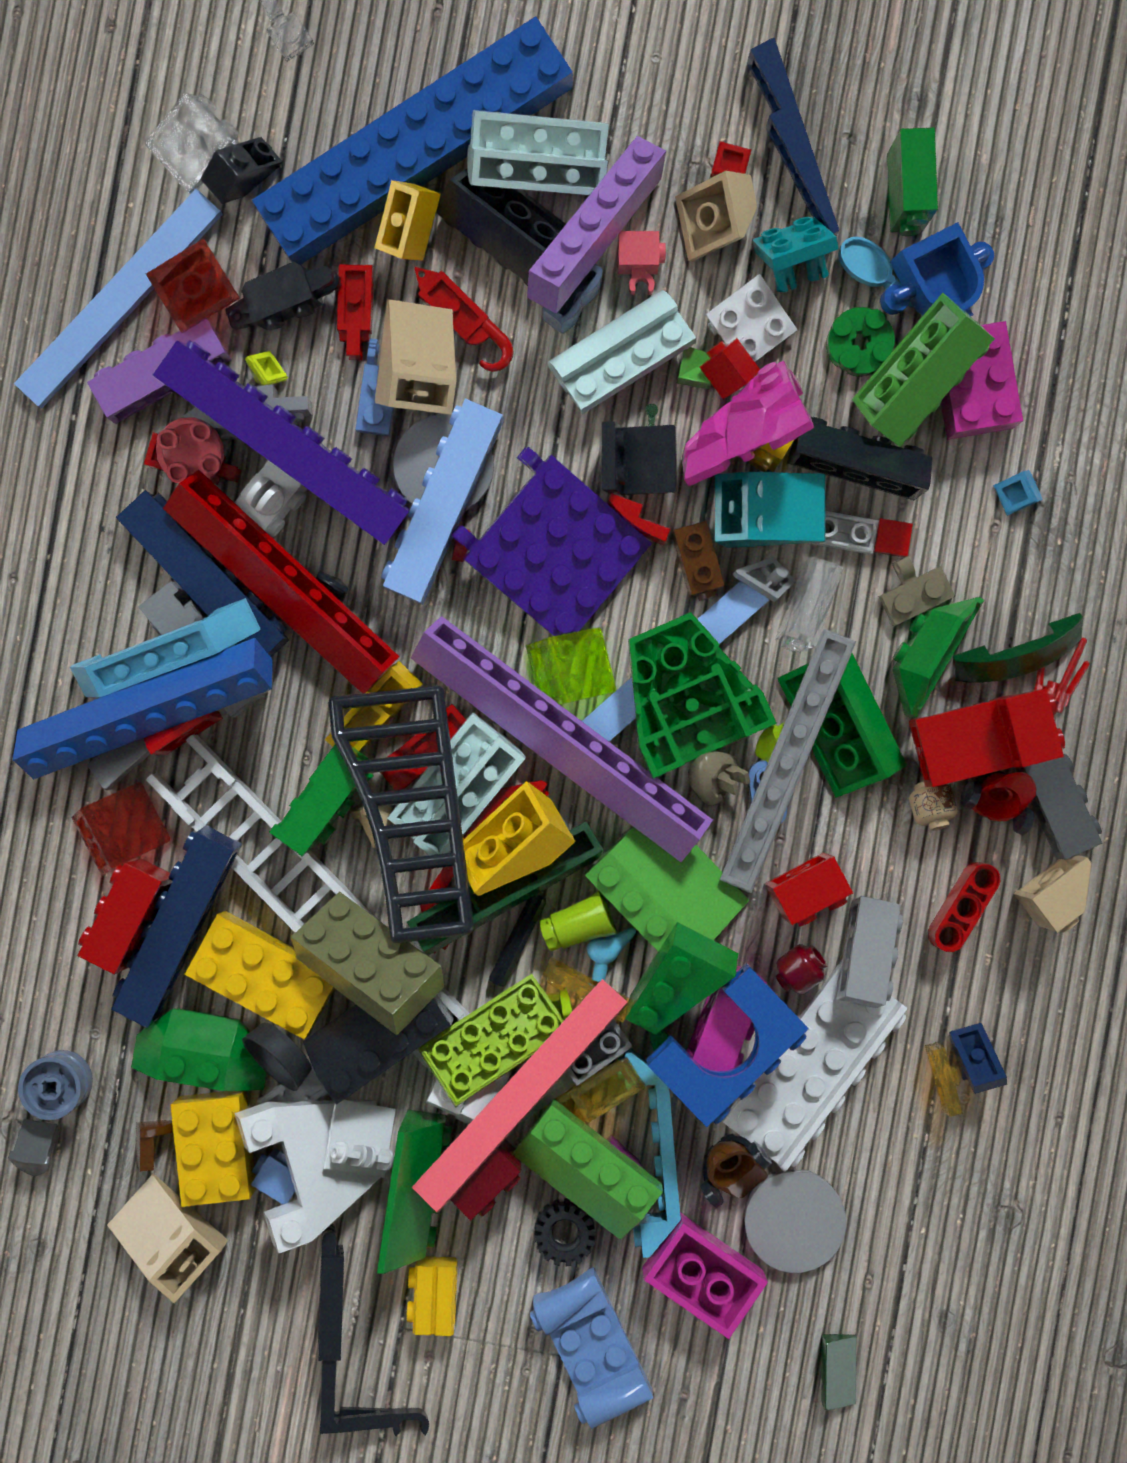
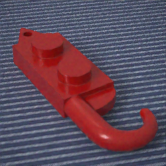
M415 267L414 270L420 288L419 298L427 306L452 309L453 331L465 343L471 346L479 345L490 338L501 349L502 357L493 364L481 360L479 365L491 372L505 369L512 361L514 354L513 345L509 338L442 270L438 273ZM421 273L425 274L424 277H419Z

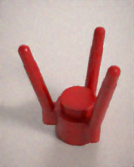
M1084 637L1080 639L1060 684L1048 680L1047 685L1043 686L1045 667L1037 670L1034 690L1047 688L1048 694H1051L1055 700L1057 713L1062 714L1064 707H1067L1071 695L1090 665L1088 661H1084L1067 687L1087 643V639Z

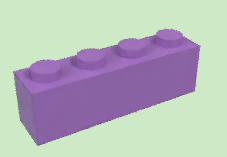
M206 317L201 319L193 318L183 324L182 330L173 335H162L153 341V346L144 351H133L123 358L124 362L113 368L110 366L102 368L94 374L95 378L87 383L109 420L117 424L175 392L154 377L153 373L177 340L183 343H187L189 340L196 342L211 354L208 360L214 365L218 362L225 364L232 360L213 325Z

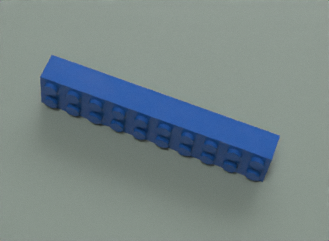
M535 16L252 199V202L289 260L301 265L383 212L391 180L423 186L465 159L471 140L473 110L531 116L573 89V72Z

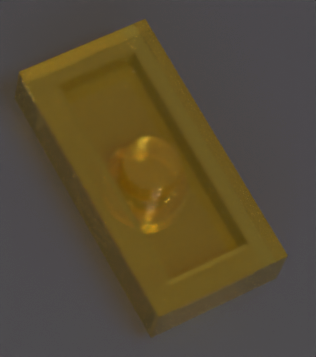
M939 1042L925 1045L942 1110L949 1117L963 1114L956 1086L960 1085V1079L955 1066H950L945 1047Z

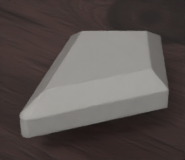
M774 557L737 569L733 573L735 578L773 602L796 582L788 573V570Z

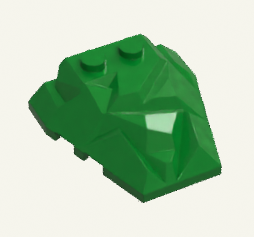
M691 612L628 639L638 747L652 779L683 766L702 754L712 752L777 724L763 691L756 684L753 685L740 671L741 667L736 661L730 660L719 647L718 641Z

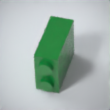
M935 127L901 128L887 153L890 233L900 232V235L905 237L918 235L924 231L938 210Z

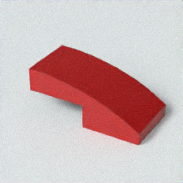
M611 493L608 505L645 538L664 546L670 528L639 518L643 504Z

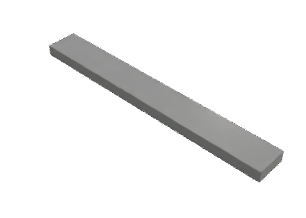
M823 629L722 872L721 881L747 892H752L856 641Z

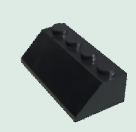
M467 168L449 180L436 210V214L442 217L447 225L459 230L470 239L473 245L494 257L502 267L509 269L520 277L527 286L529 270L566 225V223L522 189L471 185L468 179Z
M811 417L814 425L813 429L794 439L787 460V464L913 501L927 492L931 483L932 456L925 455L922 448L912 445H905L904 448L891 445L892 441L882 436H872V439L859 435V430L847 426H841L840 429L827 426V421L817 417Z
M436 995L396 1035L355 1004L306 1038L303 1044L317 1078L337 1105L451 1026L454 1018L439 996Z

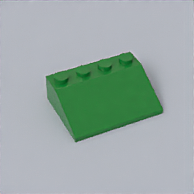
M408 1109L399 1128L377 1269L379 1274H386L424 1259L428 1247L434 1248L437 1227L431 1226L433 1213H439L412 1186L442 1155L443 1146L449 1147L452 1126L446 1125L448 1115Z

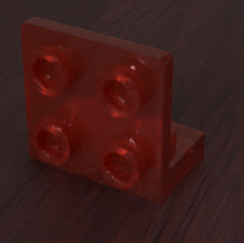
M141 782L84 806L71 817L101 876L113 872L118 865H122L168 843L171 839Z

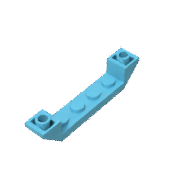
M246 598L216 609L205 619L103 658L99 654L70 666V669L85 697L100 698L217 654L258 632L260 627Z
M631 1047L624 1052L625 1057H618L620 1078H627L628 1087L654 1085V1088L648 1089L650 1109H656L657 1122H651L653 1143H659L660 1156H654L655 1175L656 1177L662 1176L663 1192L657 1200L659 1211L665 1210V1212L646 1214L639 1222V1226L633 1228L635 1247H641L643 1258H648L680 1222L681 1217L669 1087L648 1067L646 1059Z

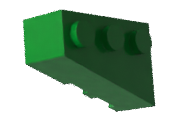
M336 745L333 746L311 775L309 783L299 797H295L289 806L291 808L283 820L278 824H274L269 831L270 834L302 857L319 843L325 845L336 831V828L332 825L338 816L344 818L355 804L351 798L357 789ZM352 747L358 761L369 760V758ZM371 773L365 774L368 783H370L374 775Z
M677 922L632 991L625 1019L653 1034H657L736 977L738 953Z

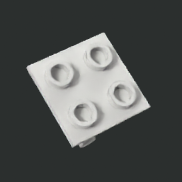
M760 274L705 314L710 321L708 327L714 335L719 334L726 345L738 338L754 362L797 331V328Z
M343 1100L337 1105L334 1103L323 1169L385 1178V1172L393 1168L395 1154L389 1148L396 1109Z

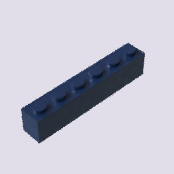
M144 490L116 516L117 520L208 616L216 609L246 598L260 630L237 642L235 645L256 638L268 655L272 657L289 641L288 637L284 634L287 630L286 626L275 615L269 618L261 610L265 604L251 590L246 594L238 585L241 581L227 568L223 569L215 561L216 558L163 509L167 500L159 492L154 496L147 490Z
M207 825L197 832L192 831L183 846V850L187 851L183 861H178L169 875L168 879L172 881L168 892L164 890L155 904L154 909L158 910L154 921H148L141 933L140 938L144 942L140 950L136 949L127 962L126 967L130 971L126 979L122 978L113 992L112 996L116 997V1000L111 1010L146 1028L159 1017L242 843Z

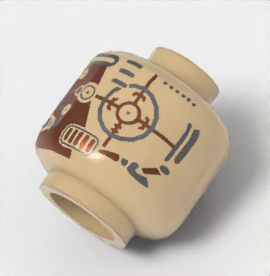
M924 782L916 784L914 786L915 790L909 795V802L916 823L921 826H929L930 831L949 827V820L958 813L950 785L925 787Z

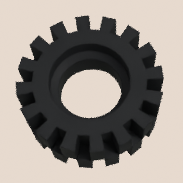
M564 1198V1202H559V1199L553 1200L552 1205H545L543 1212H539L537 1222L535 1223L534 1237L539 1253L543 1252L544 1259L548 1262L552 1259L554 1260V1265L560 1266V1262H565L566 1267L572 1266L573 1261H576L578 1264L583 1261L582 1257L584 1255L588 1257L591 1253V1247H594L596 1235L594 1219L576 1204L570 1202L568 1198ZM561 1220H569L578 1228L577 1238L569 1244H561L552 1236L553 1226Z

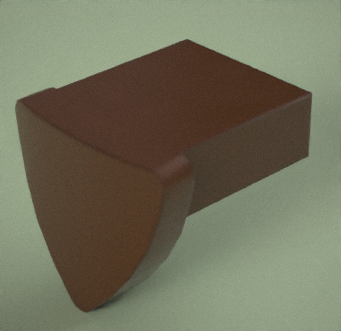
M172 1120L136 1122V1164L140 1172L154 1170V1136L172 1133Z

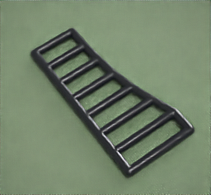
M436 685L331 697L328 701L331 735L361 798L373 834L381 870L391 941L393 943H405L471 934L474 931V921L444 689ZM424 700L432 701L434 719L345 728L343 709ZM436 732L438 752L358 761L349 742ZM440 765L442 785L373 793L365 774ZM444 799L446 819L384 826L378 806ZM448 832L450 853L392 859L388 839ZM453 867L455 887L400 894L398 892L395 873ZM457 901L458 922L403 928L402 907Z

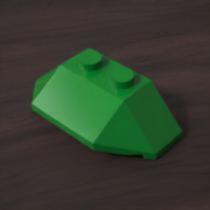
M975 597L926 611L924 615L919 613L909 629L913 632L907 644L902 642L893 656V660L897 662L892 671L904 715L909 718L918 717L978 610L985 601L984 599Z
M173 1008L136 1036L131 1068L156 1080L219 1091L264 1090L267 1073L258 1065L243 1045L242 1038L250 1033V1030L241 1019Z

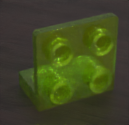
M600 627L548 637L525 645L535 686L558 704L564 705L616 691Z

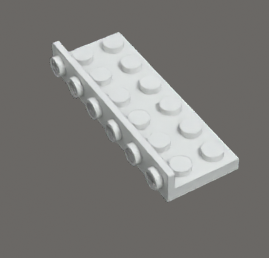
M843 959L799 1016L809 1028L804 1033L807 1036L804 1042L795 1050L791 1051L788 1049L779 1057L781 1060L779 1066L769 1075L763 1073L754 1082L756 1084L754 1090L742 1100L738 1098L730 1108L729 1114L722 1120L723 1123L751 1143L756 1141L760 1144L768 1156L785 1172L790 1166L795 1167L801 1161L805 1150H803L810 1139L815 1140L821 1134L825 1127L823 1121L830 1112L835 1113L845 1101L844 1093L851 1084L855 1086L860 1082L866 1072L864 1067L871 1057L875 1059L881 1054L886 1045L885 1038L891 1030L897 1031L906 1019L904 1013L907 1007L892 996L889 1001H886V1005L878 1008L837 1000Z

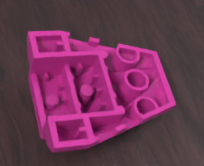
M784 360L778 364L775 362L769 363L758 371V375L738 395L733 396L732 401L725 404L702 423L701 429L685 444L682 453L684 480L688 486L726 471L731 463L729 460L731 458L739 456L744 462L749 461L755 457L753 451L768 442L774 450L814 428L811 416L799 397L803 394L801 385Z

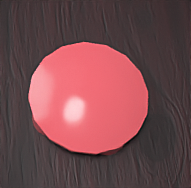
M194 417L179 418L168 423L157 436V460L172 482L180 483L197 470H200L207 478L212 479L220 470L224 459L223 442L218 432L207 422Z

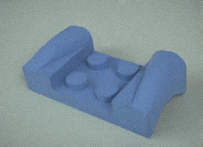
M594 1267L588 1269L578 1278L564 1286L533 1296L534 1310L530 1312L532 1322L538 1332L544 1330L547 1336L550 1335L576 1388L578 1403L574 1404V1407L582 1424L588 1422L592 1429L653 1399L652 1387Z

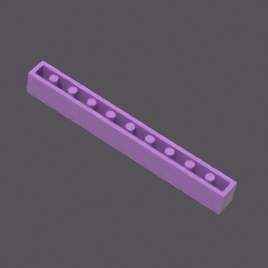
M441 616L423 633L411 656L413 661L678 861L682 862L705 833L713 819L657 777L652 779L649 771Z

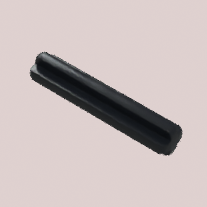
M537 894L527 900L489 976V981L500 987L506 985L546 904L545 897Z

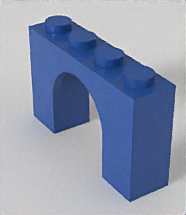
M747 963L736 972V977L722 986L724 992L751 1019L754 1026V1046L748 1058L741 1065L726 1071L707 1069L697 1063L672 1036L664 1041L646 1059L648 1067L706 1127L712 1122L715 1124L720 1123L731 1110L729 1106L738 1097L741 1100L746 1098L756 1087L754 1082L763 1073L766 1075L772 1073L781 1063L779 1057L788 1049L793 1051L798 1048L807 1037L804 1033L809 1028Z

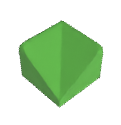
M692 347L683 351L677 384L710 389L711 383L700 369V366L709 359L706 352Z

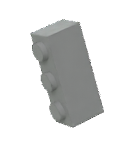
M860 896L852 901L837 1000L878 1008L886 1005V1001L891 999L893 982L889 981L891 968L895 967L898 959V948L894 947L896 934H900L903 925V915L899 914L901 904Z

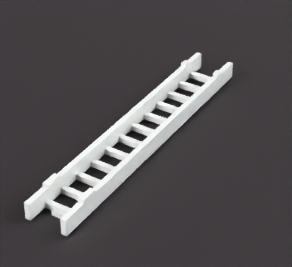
M191 735L186 741L208 764L203 769L199 768L184 782L185 786L178 793L158 773L151 774L146 779L172 806L171 808L196 832L206 825L209 826L208 823L237 794L255 812L229 836L230 838L238 841L261 818L271 828L274 824L281 822L198 735ZM213 773L218 779L222 778L231 788L200 817L184 800ZM277 838L249 865L237 855L231 867L295 933L304 925L301 919L330 890L335 894L340 891L373 915L311 851L303 857L296 853L302 860L270 889L254 871L283 844ZM309 866L325 884L294 913L277 895ZM445 988L437 994L446 1008L458 1018V1021L470 1014ZM418 1049L413 1051L412 1053L431 1071Z

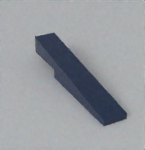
M775 37L750 49L747 65L772 111L767 121L766 130L811 216L815 217L837 236L839 227Z

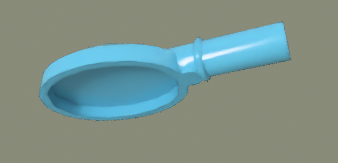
M850 237L840 246L838 251L839 261L844 270L858 282L872 287L883 286L886 289L894 284L902 285L898 278L895 279L892 275L893 269L889 257L874 242L862 237Z

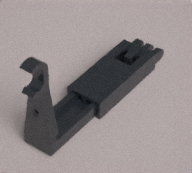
M331 1223L322 1232L318 1325V1361H322L320 1434L393 1427L394 1435L397 1437L401 1432L399 1425L402 1421L420 1420L422 1422L420 1430L426 1436L429 1430L428 1416L420 1408L340 1407L339 1411H335L336 1361H341L344 1249L343 1245H336V1230L334 1224Z

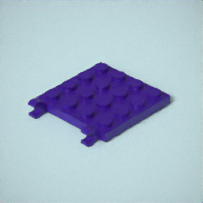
M525 447L516 458L534 473L479 540L464 526H459L451 536L469 551L463 558L464 561L564 646H567L652 543L553 455H549L543 461L530 447Z

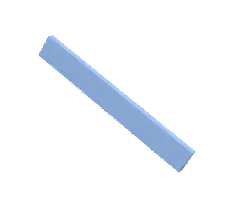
M195 189L14 384L42 409L223 215L222 212L199 190Z
M740 581L702 614L698 620L720 644L769 600ZM632 677L582 720V722L607 741H611L636 718Z

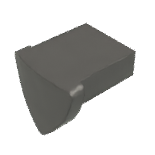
M24 1119L14 1150L10 1151L8 1156L10 1162L30 1176L35 1177L45 1173L51 1161L50 1156L59 1131L58 1125Z

